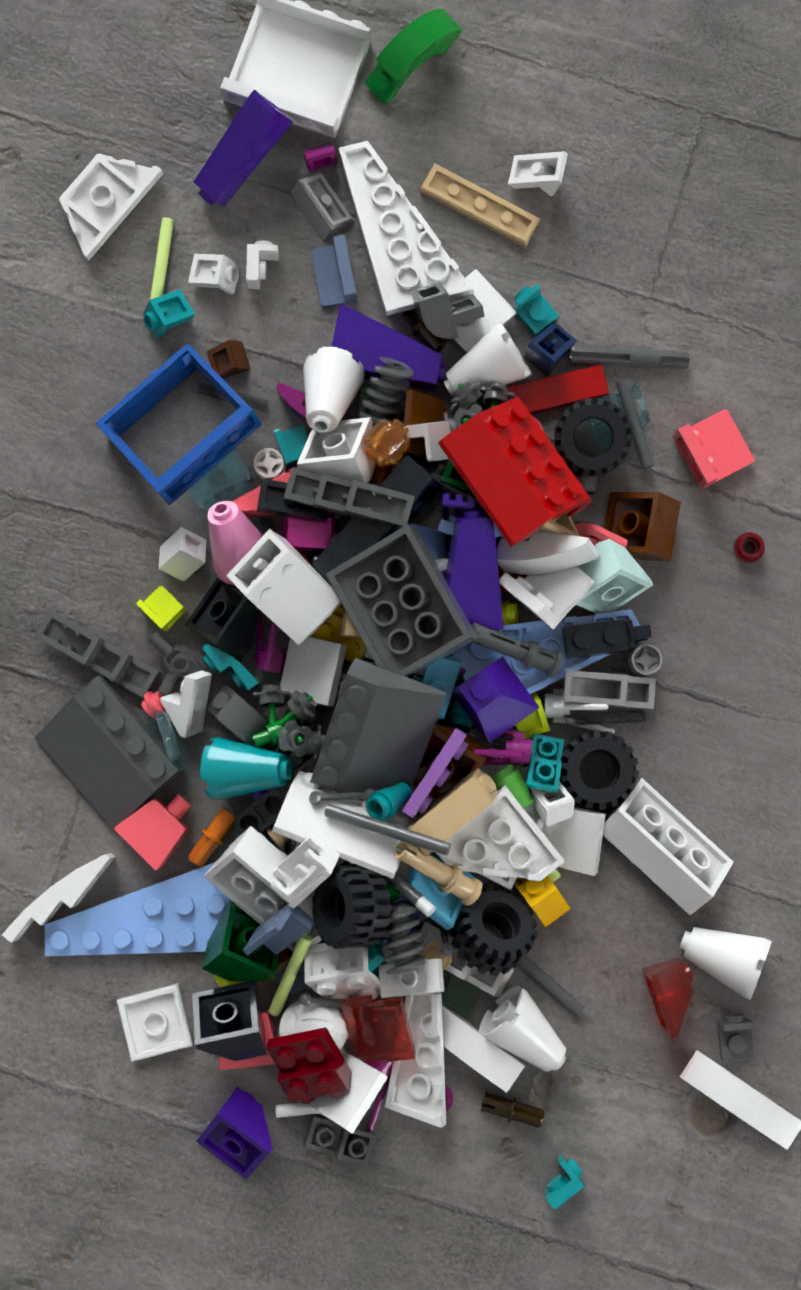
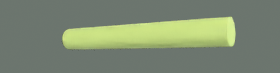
M164 217L161 221L150 300L162 296L164 292L174 220Z
M308 933L298 939L268 1009V1012L273 1016L280 1015L313 937Z

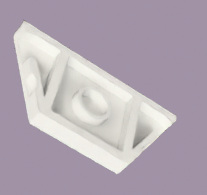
M97 154L61 195L59 200L86 259L90 260L159 180L163 175L162 169L157 166L150 168L136 165L135 161L126 159L116 160L112 156Z

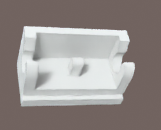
M311 833L273 872L279 880L285 883L286 887H283L276 880L271 884V887L278 895L289 902V906L294 909L332 874L340 854L315 834Z

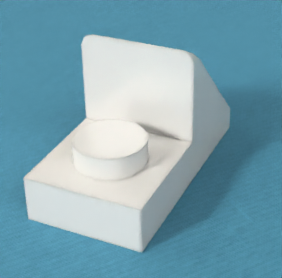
M562 151L514 155L508 184L514 189L540 187L548 195L553 196L562 183L568 154Z
M201 670L186 675L180 687L181 693L174 692L160 698L177 732L183 738L203 731L211 673Z

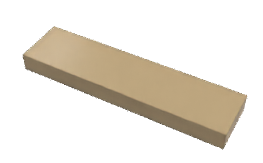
M435 163L420 188V193L523 247H526L540 221V218Z

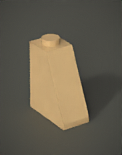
M477 768L431 801L423 815L418 812L407 829L446 841L494 801L497 795L494 781L486 773L482 774ZM419 847L425 856L433 852Z

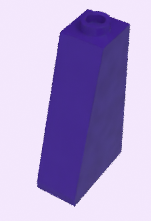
M254 89L195 178L194 183L201 189L198 194L210 205H213L215 202L225 206L291 126L293 121L275 104Z
M339 306L331 347L344 349L353 354L352 359L358 364L360 361L363 365L364 378H380L381 374L375 371L374 367L385 366V363L379 357H387L403 362L413 370V377L406 379L409 381L410 387L436 391L437 382H444L447 365L441 364L442 354L348 306Z
M481 508L472 511L465 510V515L456 516L445 580L471 625L476 622L492 630L504 629L494 522Z

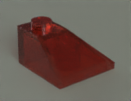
M674 958L642 969L661 1029L671 1039L679 1035L693 992L690 983L694 982L689 964H684L681 959Z

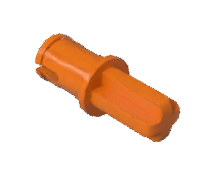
M222 807L207 830H202L204 834L189 853L188 859L199 867L204 866L216 847L223 844L221 840L235 822L236 816Z

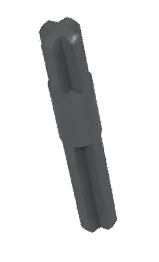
M575 345L569 350V361L572 363L687 369L690 360L689 354L682 351Z

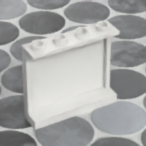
M257 0L258 3L230 77H224L220 89L223 100L242 107L255 89L293 121V125L335 139L371 43L370 28L358 20L348 21L342 19L332 11L313 9L302 1Z

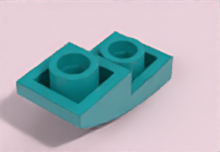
M209 644L202 647L206 652V655L202 658L213 672L218 669L224 675L233 668L235 672L231 674V677L241 690L246 687L252 692L261 685L245 666L226 652Z
M533 734L526 787L553 793L558 792L562 767L563 739Z

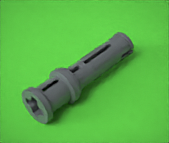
M476 622L471 625L478 637L472 643L519 660L524 668L529 669L533 667L546 672V676L550 678L555 677L559 671L563 660L562 652L558 650L552 652L539 647V643L535 641L526 643Z

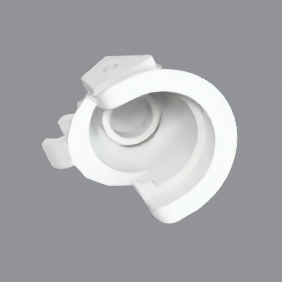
M296 1001L284 1011L280 1021L279 1034L281 1037L326 1027L343 1055L346 1053L343 1046L349 1037L348 1026L359 1022L360 1017L353 1009L341 1013L337 1007L316 1004L303 1006L300 1004V1001Z

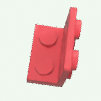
M727 409L693 426L687 424L679 428L672 436L701 490L755 461Z

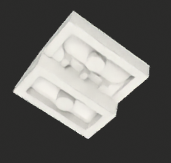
M477 269L465 279L469 280L475 288L474 294L471 295H474L482 304L485 317L476 319L470 325L456 326L458 337L454 339L466 352L496 324L502 322L505 327L517 314V311ZM467 295V296H463V297L451 299L450 302H453V301H456V300H459V299H462V298H465V297H468V296H471V295Z

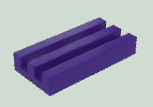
M444 493L442 502L443 517L465 515L464 512H461V509L474 510L475 497L469 496L468 502H462L463 495H456V501L449 500L450 494ZM455 508V511H450L448 509Z

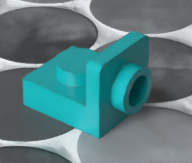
M538 283L532 288L526 286L515 295V302L513 304V308L517 311L516 316L534 337H537L559 318L558 313L541 295V287Z
M179 289L149 300L143 312V321L146 328L152 331L156 339L164 336L167 329L191 321L195 313Z
M563 1154L557 1158L567 1174L563 1177L562 1175L554 1177L546 1185L547 1190L544 1191L546 1200L554 1210L585 1187L580 1178L584 1174L573 1158L567 1161Z

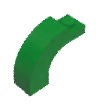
M444 9L432 10L421 15L400 31L375 59L378 64L364 83L384 104L390 103L409 76L423 62L434 55L447 53L463 29Z

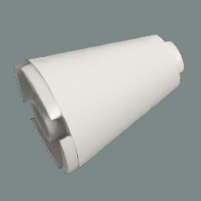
M500 322L446 372L448 379L444 381V384L451 396L455 397L454 391L458 388V384H463L466 381H469L471 384L479 382V389L480 387H489L491 383L495 382L507 385L531 376L532 373L528 365L524 363L522 355L507 329Z
M337 347L318 349L317 353L307 356L303 368L307 423L313 430L320 433H328L336 429L362 386L365 375L362 363L359 361L358 364L352 359L353 354Z
M694 927L692 933L685 931L679 948L685 950L683 957L743 998L751 1000L772 941L762 937Z
M514 986L496 999L495 1002L499 1006L493 1013L487 1010L480 1023L479 1033L485 1037V1040L545 1072L558 1070L566 1060V1047L527 990L520 986Z

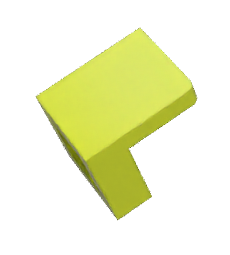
M159 586L145 601L140 599L136 603L165 632L188 611L163 586Z

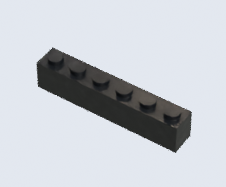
M408 455L393 466L391 474L382 484L377 485L415 496L408 525L412 523L443 487ZM351 516L347 525L332 536L327 548L320 555L314 557L310 565L333 588L326 573L402 527Z

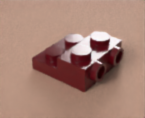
M326 1027L268 1039L266 1050L279 1069L277 1081L290 1102L300 1100L301 1103L308 1104L314 1101L316 1097L329 1095L330 1098H338L348 1091L352 1071Z

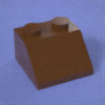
M407 390L401 451L402 460L408 455L419 465L438 467V461H427L424 437L406 438L405 426L444 421V413H449V410H443V400L414 390Z
M610 492L604 529L627 539V546L625 548L633 558L645 561L670 562L681 501L660 492Z

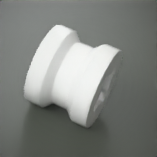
M273 448L260 450L254 458V468L261 480H272L286 471L282 455Z

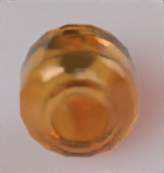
M386 419L379 420L364 438L366 447L364 452L371 460L382 467L385 464H396L411 445L410 439L406 435L409 431L408 428L397 419H394L392 422Z

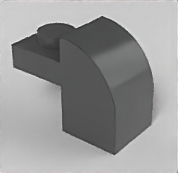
M440 282L411 291L417 315L426 328L437 337L444 339L457 338L456 326L470 325L476 319L485 317L483 306L474 295L450 302L448 292Z
M227 684L206 707L223 725L251 746H255L252 735L265 731V725L269 724V720L247 703ZM267 744L259 746L258 748L263 749Z

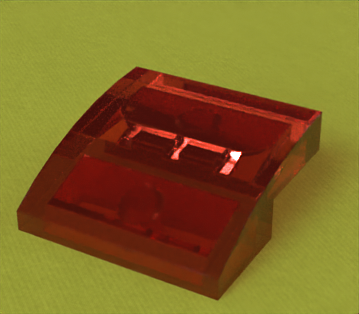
M372 995L341 1000L340 1005L355 1058L371 1061L415 1059L416 1050L402 997L373 1001Z

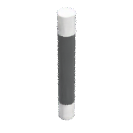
M396 872L393 879L381 874L424 915L429 917L435 911L436 907L399 873Z

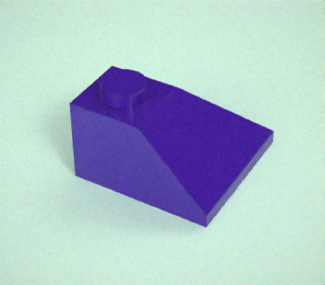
M503 656L459 685L452 692L488 744L539 708Z
M236 1087L196 1141L244 1179H247L272 1150L263 1106L251 1094L244 1092L239 1087Z

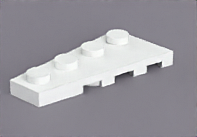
M442 993L409 995L405 998L385 1108L440 1128L446 1125Z

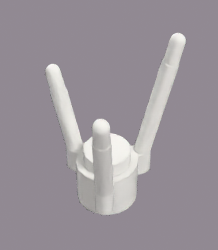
M553 689V694H545L546 718H553V723H569V725L576 726L577 719L574 722L573 718L564 716H570V710L596 711L608 710L609 708L607 704L563 702L564 689ZM582 723L580 726L577 725V727L594 731L615 733L613 728L598 724L586 725L585 723L583 725Z

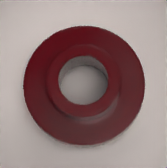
M746 532L735 540L733 549L740 561L753 563L763 556L765 544L758 534ZM745 543H750L753 546L752 553L745 552Z

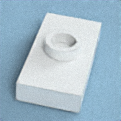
M429 959L416 970L390 975L387 974V971L395 967V964L379 965L381 998L444 992L442 959Z

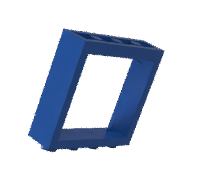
M189 343L177 353H174L169 360L157 370H154L146 380L134 390H131L123 400L111 410H108L107 414L96 422L98 427L169 506L262 425L248 404ZM197 369L236 411L161 477L157 478L120 436Z

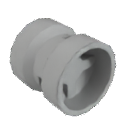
M640 645L630 652L627 660L628 668L633 674L640 677L654 674L662 665L661 652L653 645Z

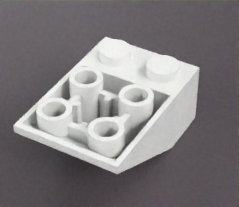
M270 529L226 575L256 607L299 646H302L342 603L336 591L284 537Z

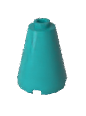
M221 737L211 738L212 745L205 746L203 750L200 776L201 781H207L209 790H204V793L209 799L222 800L282 787L292 777V763L288 761L287 756L284 754Z

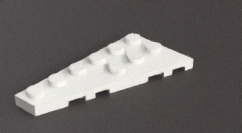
M364 141L340 147V160L386 316L415 309L411 291L440 282L447 290L450 300L474 294L475 288L469 280L467 281L454 259L448 256L441 246V241L417 208L412 206L406 198L404 190L393 180L388 173V168L370 143Z

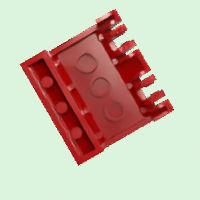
M519 397L476 414L438 442L510 547L530 538L544 524L566 513L568 517H571L591 503V498L584 490L582 484L574 476L562 456L559 455L545 432L539 427Z

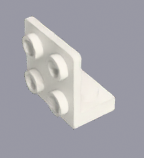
M578 567L546 574L527 575L525 579L519 576L516 580L505 572L499 579V583L513 597L552 629L560 623L594 584V581Z
M325 943L309 946L304 958L305 984L324 999L349 1002L355 999L373 1000L378 995H381L380 979L368 970V947L333 949V947H329Z

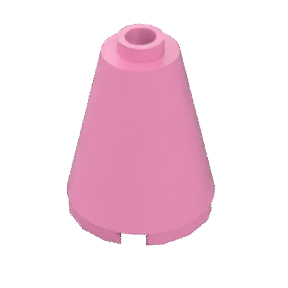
M222 501L213 505L207 514L213 569L220 580L226 584L235 585L226 575L263 535L235 503Z

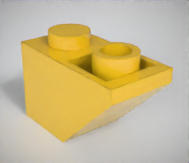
M548 876L541 881L517 877L514 886L545 927L571 909Z

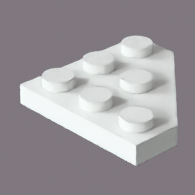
M506 785L497 791L494 801L446 840V842L451 843L450 852L447 856L437 853L445 865L458 866L462 872L482 873V875L499 877L511 876L534 881H541L565 862L560 853Z

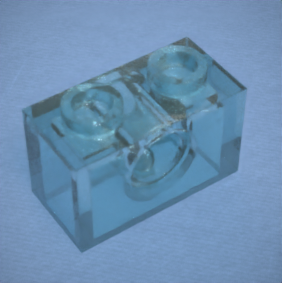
M235 448L191 486L189 491L200 510L204 507L209 510L216 503L222 502V498L230 493L238 495L246 491L250 487L249 483L252 482L253 478L237 448ZM216 473H224L226 475L225 482L220 486L211 484V478Z

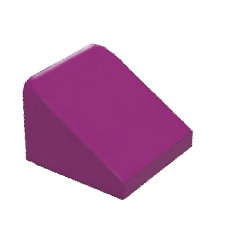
M332 143L322 144L303 151V156L310 172L337 163L336 151Z

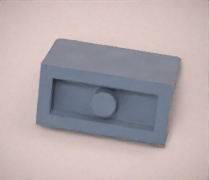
M345 235L334 236V245L311 250L322 308L357 302Z
M288 903L257 927L243 952L249 955L264 944L277 955L310 931L315 920L298 905L293 909Z

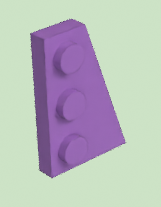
M458 728L454 730L402 811L412 818L416 812L424 814L433 800L432 797L428 796L434 785L441 788L451 772L446 766L452 757L459 760L469 745L463 741L467 734Z

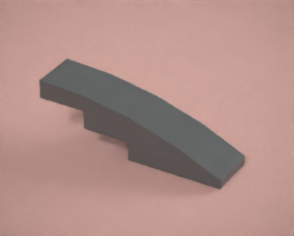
M292 467L284 494V500L399 527L407 525L415 498L412 495L353 479V481H349L324 473L319 475Z
M49 610L35 634V637L142 698H144L148 691L152 692L162 675L156 669L52 610Z

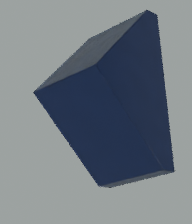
M553 322L529 343L524 358L548 377L569 352L570 348L575 345L577 340Z

